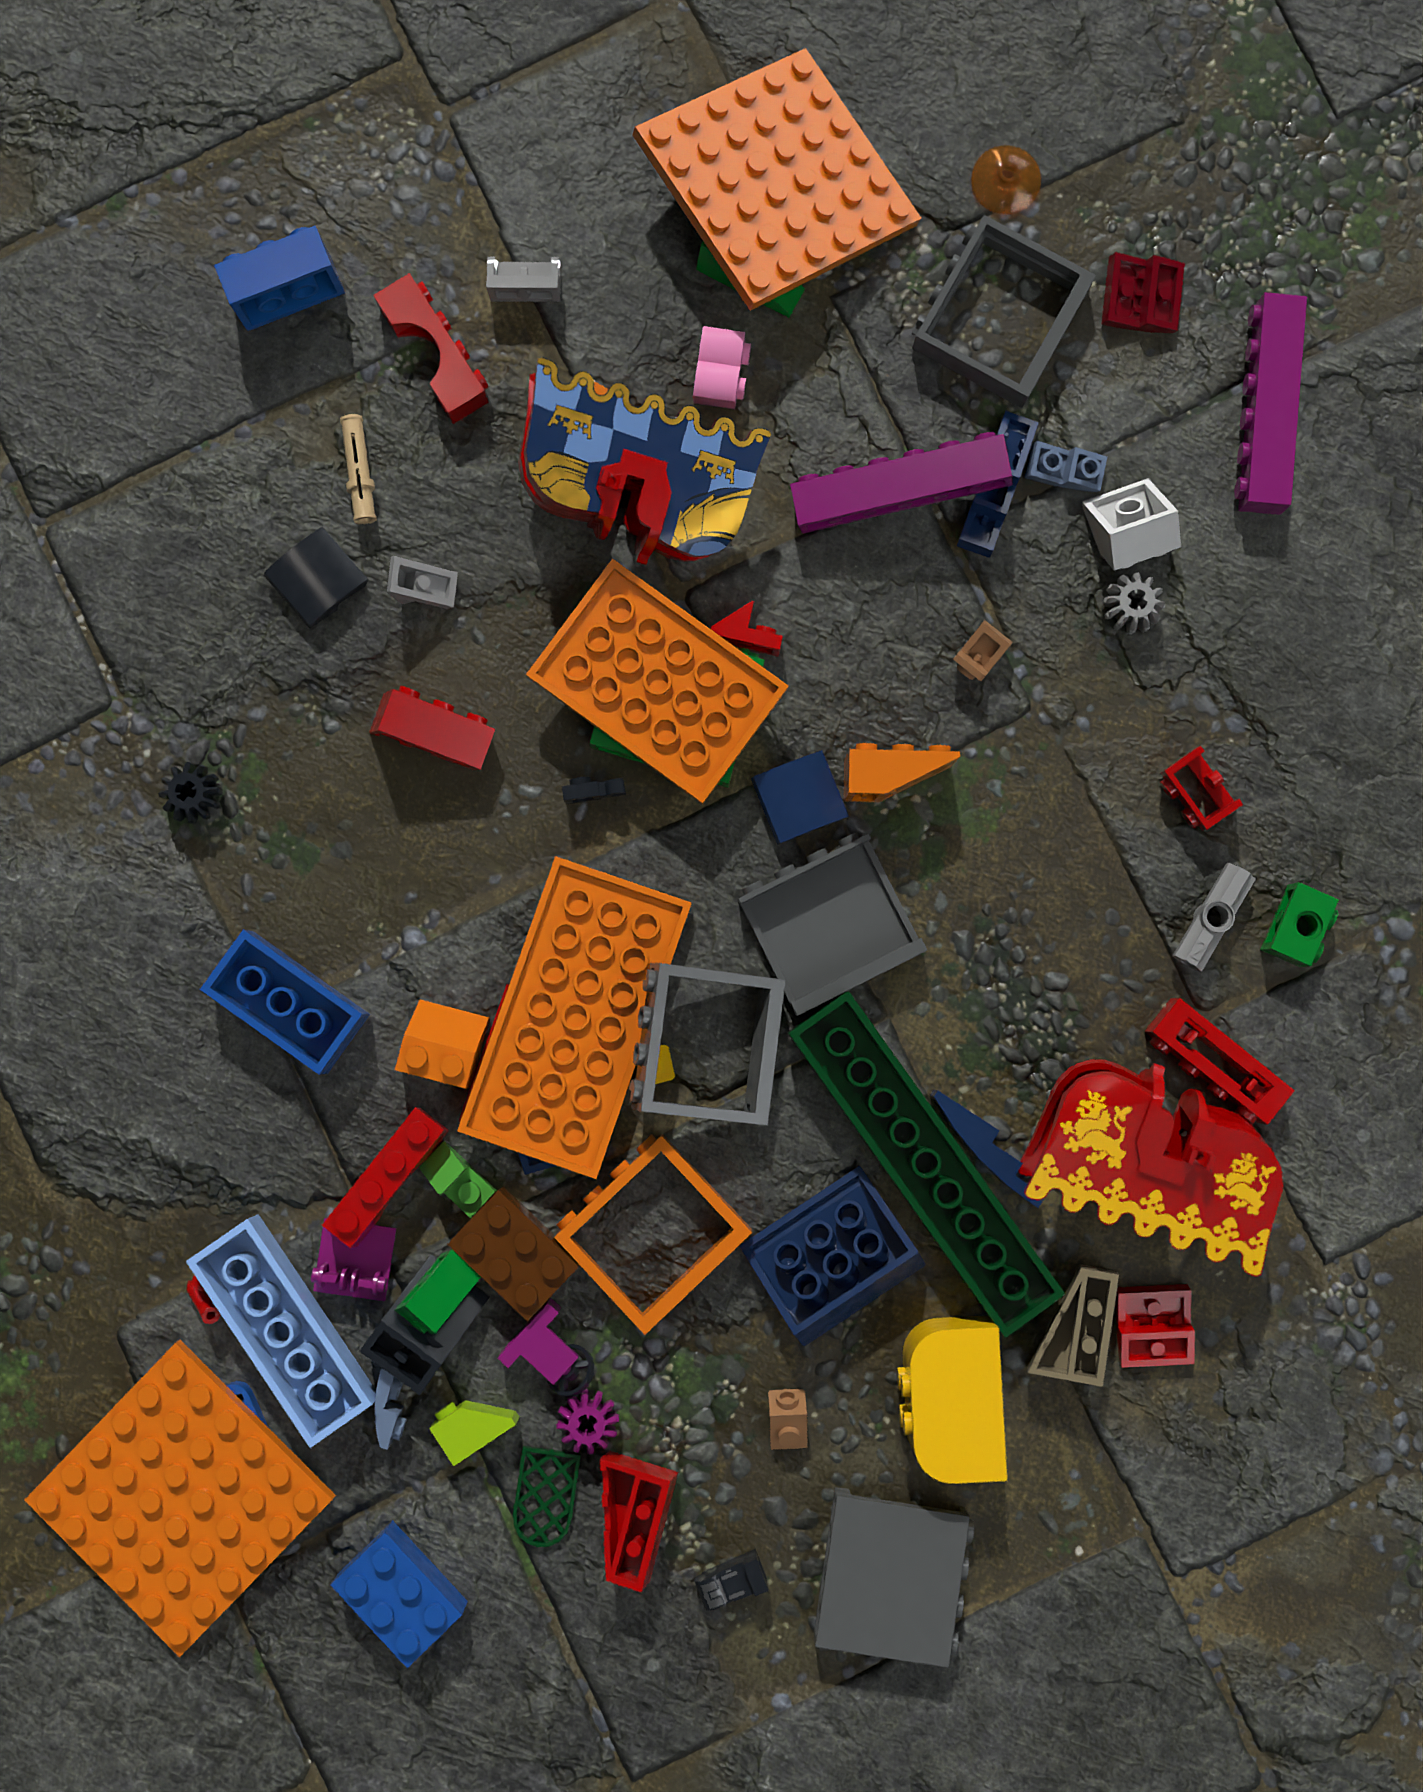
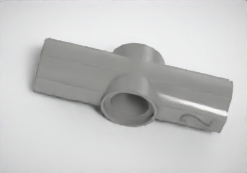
M1226 863L1203 904L1199 905L1195 910L1193 921L1172 956L1188 968L1202 972L1223 934L1234 924L1235 914L1256 878L1245 869L1231 863ZM1211 908L1216 909L1221 917L1217 927L1212 926L1207 920V914Z

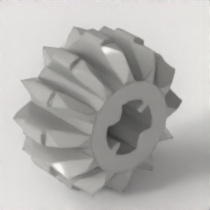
M1139 572L1134 573L1130 580L1125 575H1121L1117 579V584H1110L1107 587L1106 591L1110 596L1102 600V605L1112 608L1104 615L1105 619L1108 620L1115 617L1118 620L1114 624V630H1119L1125 624L1128 635L1135 633L1137 627L1144 633L1150 629V623L1156 624L1161 619L1157 611L1165 607V602L1155 598L1163 593V588H1156L1154 590L1150 588V585L1153 583V577H1148L1142 583ZM1132 598L1138 601L1135 610L1129 606Z

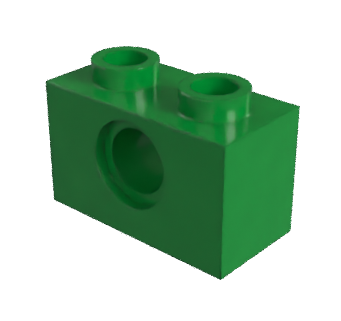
M1300 882L1288 884L1260 950L1298 967H1308L1312 963H1316L1324 950L1322 939L1325 932L1330 930L1337 920L1338 910L1335 908L1339 899ZM1300 917L1304 918L1309 925V930L1305 936L1301 935L1296 927Z

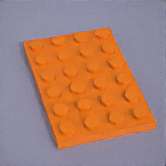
M613 558L526 674L534 683L702 805L789 688V685Z

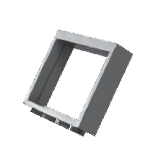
M984 215L977 227L972 225L968 229L962 241V244L966 246L962 255L954 254L945 271V274L949 276L945 285L937 284L928 301L932 308L927 317L921 314L917 319L916 325L911 334L915 335L912 349L1023 409L1089 291L1096 275ZM983 244L1071 291L1020 384L931 336Z
M650 963V969H647L646 980H643L642 984L643 991H647L645 1006H641L638 1014V1027L642 1028L640 1043H636L633 1052V1063L637 1065L635 1080H631L629 1085L632 1109L641 1112L768 1126L785 980L672 964ZM669 976L759 988L744 1111L653 1101Z

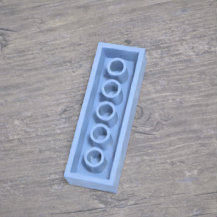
M259 1214L246 1219L186 1261L310 1448L375 1402L376 1389Z

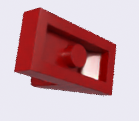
M754 601L747 603L711 626L712 631L735 647L779 656L783 636L776 634V629L757 625L755 629L749 628Z

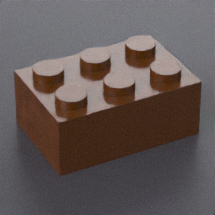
M504 1186L488 1200L448 1243L526 1321L541 1308L579 1267L575 1259L554 1238L555 1235Z

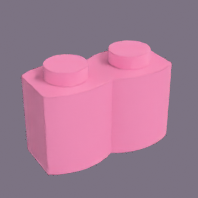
M703 326L694 383L693 403L735 409L736 400L744 399L746 378H741L740 372L742 365L749 364L751 344L745 343V332Z

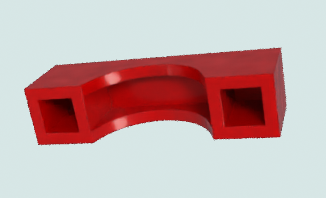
M410 273L373 295L379 309L398 338L405 336L421 337L430 341L440 351L439 368L429 384L435 397L453 424L489 403L485 393L489 386L479 369L472 371L466 361L470 359L467 350L460 340L453 342L449 336L448 331L452 330L441 310L437 313L433 311L429 304L433 301V298L422 281L416 284Z
M415 1107L324 1221L322 1226L349 1248L358 1247L381 1218L383 1211L400 1187L427 1160L449 1130L423 1109Z

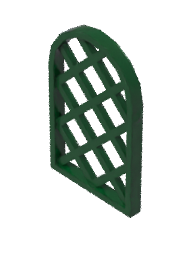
M523 1446L515 1503L513 1505V1525L518 1536L527 1544L536 1547H549L560 1542L567 1534L574 1515L573 1506L581 1454ZM531 1452L546 1454V1456L537 1462ZM527 1455L533 1466L523 1472L525 1456ZM556 1456L572 1459L562 1465ZM551 1458L559 1469L548 1476L541 1465ZM576 1462L573 1480L566 1469ZM537 1469L544 1480L533 1487L526 1476ZM560 1473H563L569 1484L559 1491L551 1480ZM523 1481L530 1491L519 1498ZM548 1484L555 1495L544 1502L537 1491ZM572 1488L569 1505L562 1495ZM533 1495L540 1506L529 1513L522 1502ZM558 1498L566 1509L555 1517L548 1508V1505ZM518 1506L526 1516L519 1522L517 1518ZM544 1509L551 1520L540 1528L533 1517ZM568 1514V1520L564 1529L559 1520ZM527 1521H530L536 1529V1532L529 1537L520 1528ZM555 1524L561 1533L558 1537L549 1540L544 1531ZM540 1535L544 1541H536L534 1539Z

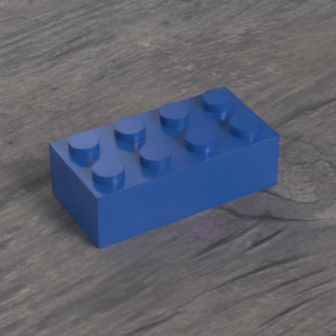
M244 929L200 988L202 992L319 1075L329 1073L370 1015L257 933Z

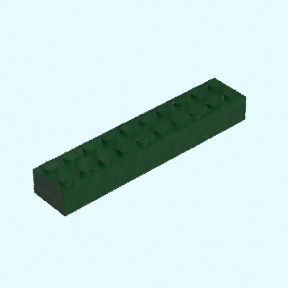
M849 991L842 993L787 1033L988 1317L999 1327V1332L1005 1338L1066 1295Z

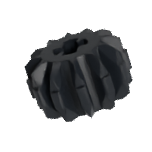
M186 762L183 766V772L178 767H171V773L174 778L172 780L166 777L161 779V782L168 786V790H162L158 793L160 798L168 800L162 808L168 813L174 811L173 819L179 822L186 818L188 823L196 824L198 816L208 820L211 816L207 808L209 806L214 809L220 808V804L213 800V796L223 794L221 788L213 787L219 778L215 774L207 775L208 767L202 764L195 769L194 764ZM188 788L196 791L194 798L185 795Z

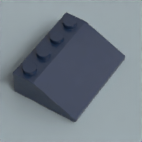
M858 1166L739 1246L792 1333L804 1347L926 1266L918 1250L861 1166Z

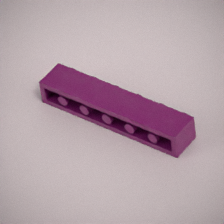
M1264 292L1258 302L1251 306L1249 311L1248 326L1253 328L1252 339H1249L1246 346L1245 360L1250 361L1249 373L1245 375L1242 389L1243 395L1247 396L1246 408L1242 410L1240 417V429L1244 430V442L1240 444L1237 454V463L1241 464L1242 468L1241 477H1238L1234 490L1235 499H1239L1238 511L1281 515L1291 506L1307 296Z
M987 432L975 436L974 441L962 444L956 440L940 444L938 449L924 452L923 449L910 450L905 452L902 458L889 460L887 457L876 458L869 461L868 466L854 469L853 466L848 465L834 469L833 474L821 477L818 474L804 475L798 478V482L791 483L790 486L798 526L803 534L1011 486L1012 473L1004 434L995 435L994 432Z

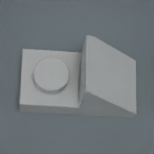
M392 556L387 593L401 604L416 601L445 609L453 608L458 572Z

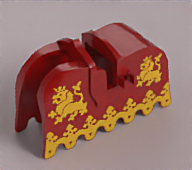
M1091 1059L1069 1067L1058 1077L1048 1097L1033 1137L1020 1160L1023 1164L1018 1172L1024 1176H1032L1024 1190L1027 1198L1041 1200L1047 1196L1050 1190L1059 1189L1062 1192L1061 1203L1068 1212L1076 1213L1087 1202L1094 1201L1098 1204L1097 1216L1100 1222L1105 1225H1113L1118 1222L1123 1214H1131L1134 1217L1133 1228L1140 1237L1147 1238L1152 1236L1158 1227L1166 1226L1169 1228V1241L1177 1250L1189 1248L1195 1239L1201 1238L1205 1240L1204 1252L1212 1262H1221L1226 1259L1230 1252L1238 1251L1241 1253L1240 1264L1242 1269L1249 1275L1261 1276L1269 1236L1283 1191L1281 1165L1272 1149L1252 1124L1232 1111L1207 1105L1202 1092L1193 1088L1187 1089L1181 1094L1172 1116L1168 1110L1162 1107L1165 1096L1163 1078L1165 1067L1155 1063L1152 1064L1150 1069H1144L1138 1075L1117 1063L1104 1059ZM1184 1128L1183 1133L1180 1134L1179 1130Z

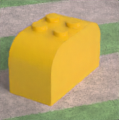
M988 1316L932 1318L919 1323L910 1331L904 1342L903 1367H897L898 1389L901 1390L902 1397H905V1404H899L900 1427H903L904 1435H907L920 1466L929 1476L944 1483L1007 1481L999 1327Z

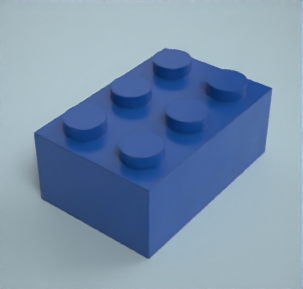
M316 225L310 228H297L287 237L277 241H264L254 250L243 254H231L225 257L223 262L214 265L228 302L247 331L345 293L332 258Z
M393 1520L338 1573L331 1583L333 1589L406 1668L462 1616L468 1602Z

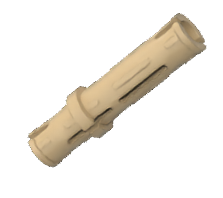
M349 414L340 418L349 477L346 489L351 494L354 523L370 524L377 520L372 492L375 490L374 480L370 479L363 418L358 414ZM354 440L356 442L358 463H356ZM358 476H360L363 499H361V491Z

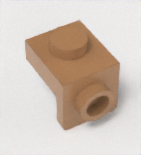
M984 620L953 659L958 663L957 669L964 676L971 680H974L976 677L982 681L1013 642Z
M803 1389L770 1390L768 1398L771 1450L807 1448L805 1391Z

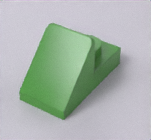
M443 1141L419 1167L440 1196L445 1194L469 1218L473 1217L497 1191L446 1141Z

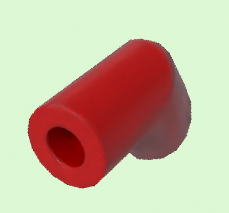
M193 1275L192 1280L187 1282L186 1291L198 1310L202 1321L206 1324H213L220 1318V1312L196 1276Z

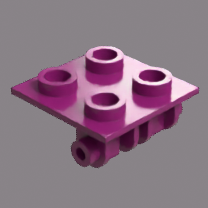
M374 1225L358 1247L349 1248L323 1227L317 1268H313L311 1274V1282L314 1283L313 1291L386 1301L397 1228Z

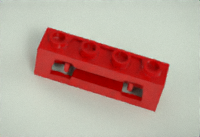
M1170 998L1144 1031L1152 1038L1149 1043L1155 1049L1166 1056L1169 1052L1180 1060L1178 1067L1194 1079L1200 1076L1209 1084L1206 1089L1212 1095L1223 1102L1226 1099L1237 1106L1235 1113L1252 1125L1255 1122L1268 1125L1295 1091L1181 998ZM1186 1022L1195 1030H1191L1184 1023ZM1197 1037L1240 1073L1251 1074L1254 1078L1249 1079L1246 1077L1239 1085L1196 1049H1187L1175 1038H1180V1041L1184 1044H1192ZM1240 1090L1247 1092L1251 1096V1098L1249 1099Z

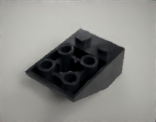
M433 1254L429 1256L359 1351L418 1395L429 1384L490 1298L487 1293L474 1285L435 1334L432 1335L428 1331L423 1334L402 1315H399L395 1309L436 1261L437 1257Z

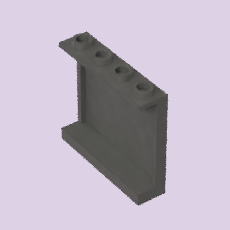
M857 832L838 841L840 848L830 853H827L825 848L806 857L808 864L798 869H795L793 864L774 873L776 880L764 886L760 880L743 888L744 896L738 898V902L777 979L785 980L784 993L796 1016L928 951L922 938H918L869 842L871 839L869 834L859 837Z
M835 1487L813 1634L815 1647L949 1668L950 1655L955 1656L958 1649V1632L954 1631L956 1617L961 1618L963 1613L964 1597L962 1594H959L961 1580H967L969 1570V1558L964 1557L966 1542L972 1543L974 1534V1520H970L965 1507L959 1506V1512L855 1496L850 1494L849 1489Z

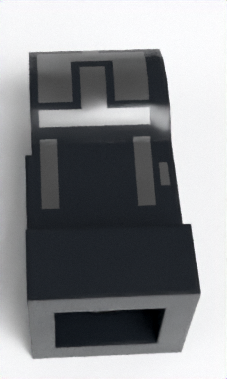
M756 1548L710 1568L694 1579L705 1610H714L725 1606L733 1600L735 1602L752 1594L758 1596L769 1591L768 1579Z

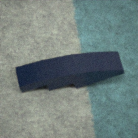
M1005 411L997 435L1004 434L1012 473V485L974 495L957 543L958 547L988 558L991 557L1039 422Z
M933 1089L930 1094L932 1100L950 1128L973 1156L1003 1184L1031 1205L1039 1208L1045 1198L1041 1200L1027 1198L1024 1194L1027 1183L1015 1176L1023 1163L992 1143L999 1130L940 1091Z

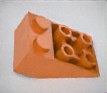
M873 743L856 744V749H849L844 759L843 802L879 803L950 768L960 758V751H951V746L930 745L929 751L914 750V745L895 744L892 745V750H878V745Z

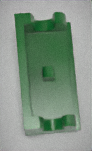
M451 1249L442 1253L397 1306L395 1311L423 1334L428 1331L433 1335L444 1324L481 1276Z

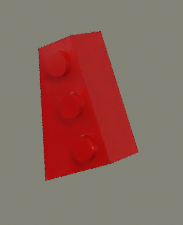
M400 686L399 690L392 689L383 694L369 732L370 734L379 737L381 734L400 741L401 745L410 748L413 746L431 753L432 756L472 770H481L495 732L494 728L487 726L488 720L473 713H467L466 717L453 712L455 708L453 705L434 699L433 704L419 699L421 693L404 686Z
M609 1450L600 1458V1471H602L603 1478L602 1507H604L605 1531L603 1533L606 1581L642 1592L651 1580L679 1472Z

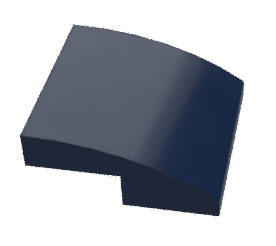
M822 750L751 778L777 845L841 821L849 816Z

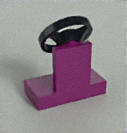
M550 1298L500 1352L498 1359L509 1368L522 1355L547 1379L552 1391L563 1397H574L581 1394L591 1383L595 1370L594 1360L588 1350L576 1344L567 1345L547 1326L561 1309V1306ZM573 1350L582 1351L587 1360L576 1361L579 1356ZM588 1367L586 1377L581 1385L572 1391L566 1392L569 1382L577 1378L581 1369ZM558 1379H559V1389L555 1386V1383L557 1382Z

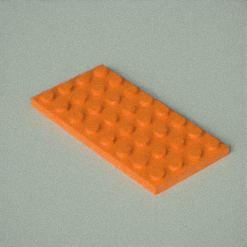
M555 856L457 1131L597 1179L636 1067L633 1063V1052L636 1043H640L642 1028L638 1027V1014L641 1006H645L647 992L643 991V980H646L647 969H650V963L671 964L692 903Z

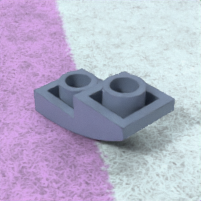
M1036 441L1031 445L1025 478L1058 487L1099 492L1101 490L1107 456L1077 447L1066 450Z
M381 1368L375 1396V1425L380 1448L387 1450L394 1439L400 1441L407 1419L401 1417L404 1406L391 1402V1399H398L403 1383Z

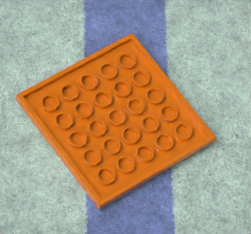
M806 48L635 126L632 136L750 311L916 227L921 220L920 215Z
M179 1340L24 1501L181 1657L336 1495Z

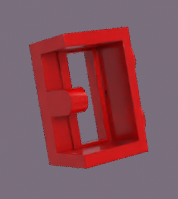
M1198 746L1160 772L1164 778L1160 785L1172 800L1178 797L1184 805L1185 809L1181 811V814L1193 829L1199 826L1204 831L1241 807L1243 803L1240 799L1233 800L1222 785L1224 782L1222 775L1217 770L1212 771L1201 756L1205 752L1204 749ZM1186 765L1218 808L1206 817H1204L1174 775Z

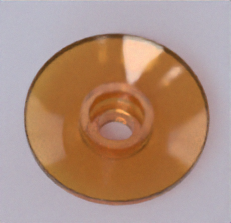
M1010 145L997 146L983 153L975 163L971 175L972 190L976 199L986 209L998 214H1015L1029 207L1036 199L1041 186V172L1035 159L1025 150ZM1010 171L1014 174V177L1006 178L1002 172Z

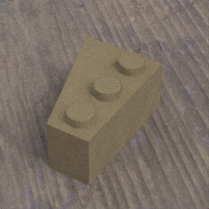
M1083 1264L1079 1265L1065 1292L1066 1295L1063 1296L1027 1366L1028 1373L1103 1387L1119 1279L1117 1270Z

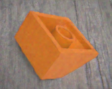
M419 999L405 1031L395 1070L465 1089L470 1088L490 1017Z

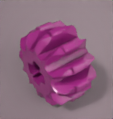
M585 1389L581 1393V1401L576 1396L568 1397L567 1401L570 1407L560 1406L558 1413L565 1419L557 1422V1429L568 1430L561 1440L566 1444L574 1439L576 1442L573 1451L576 1453L580 1451L582 1444H587L588 1454H594L595 1442L601 1448L606 1449L609 1445L606 1436L616 1437L618 1430L611 1424L619 1422V1414L608 1413L614 1407L613 1400H608L604 1404L600 1403L603 1396L601 1391L596 1392L593 1400L589 1399V1391ZM587 1414V1419H589L590 1415L596 1418L594 1428H589V1424H587L586 1428L581 1425L582 1415Z

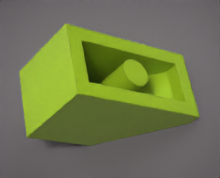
M465 1400L457 1406L452 1401L434 1414L437 1419L429 1429L452 1465L455 1466L515 1426L519 1415L514 1410Z

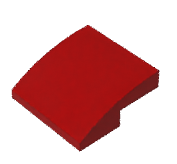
M1188 1284L1117 1287L1115 1311L1121 1368L1194 1364L1195 1330L1191 1325V1289Z

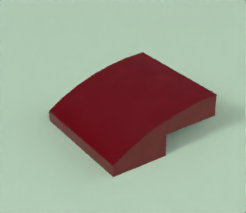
M1119 252L1110 255L1101 325L1152 333L1177 332L1185 263L1153 255L1147 260Z

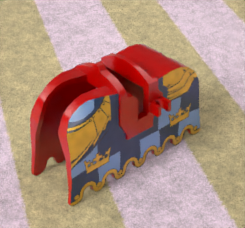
M542 357L537 360L536 373L529 376L526 417L518 466L522 485L536 505L556 516L587 522V527L592 528L596 538L605 540L611 530L623 489L630 491L624 514V526L628 533L637 537L635 542L636 562L647 565L653 551L670 559L692 562L719 552L727 547L737 535L756 473L771 433L768 429L757 427L750 431L745 440H739L735 435L734 421L726 416L716 419L710 429H705L700 424L701 414L698 408L693 405L684 406L675 418H670L665 413V401L658 394L648 395L639 407L633 406L630 402V390L625 384L620 382L612 384L606 394L598 395L594 390V379L587 371L575 373L569 383L563 384L558 379L556 363Z

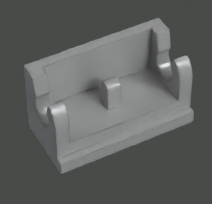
M495 257L487 258L486 288L490 301L560 302L561 263L559 257H551V262H497Z

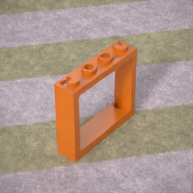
M663 1133L657 1139L651 1134L636 1148L640 1155L631 1164L626 1160L622 1161L609 1174L614 1180L604 1189L598 1184L583 1199L587 1205L577 1215L573 1210L565 1215L556 1224L560 1231L554 1237L644 1335L752 1233L750 1226ZM662 1152L732 1228L645 1311L641 1312L575 1241L572 1235L657 1154Z

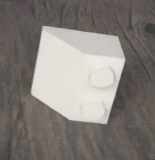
M1149 479L1082 501L1083 509L1098 550L1114 571L1131 567L1135 563L1152 557L1165 555L1167 552L1181 547L1178 510Z

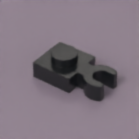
M578 777L570 779V785L562 786L563 799L566 805L626 795L623 778L591 782L590 777Z

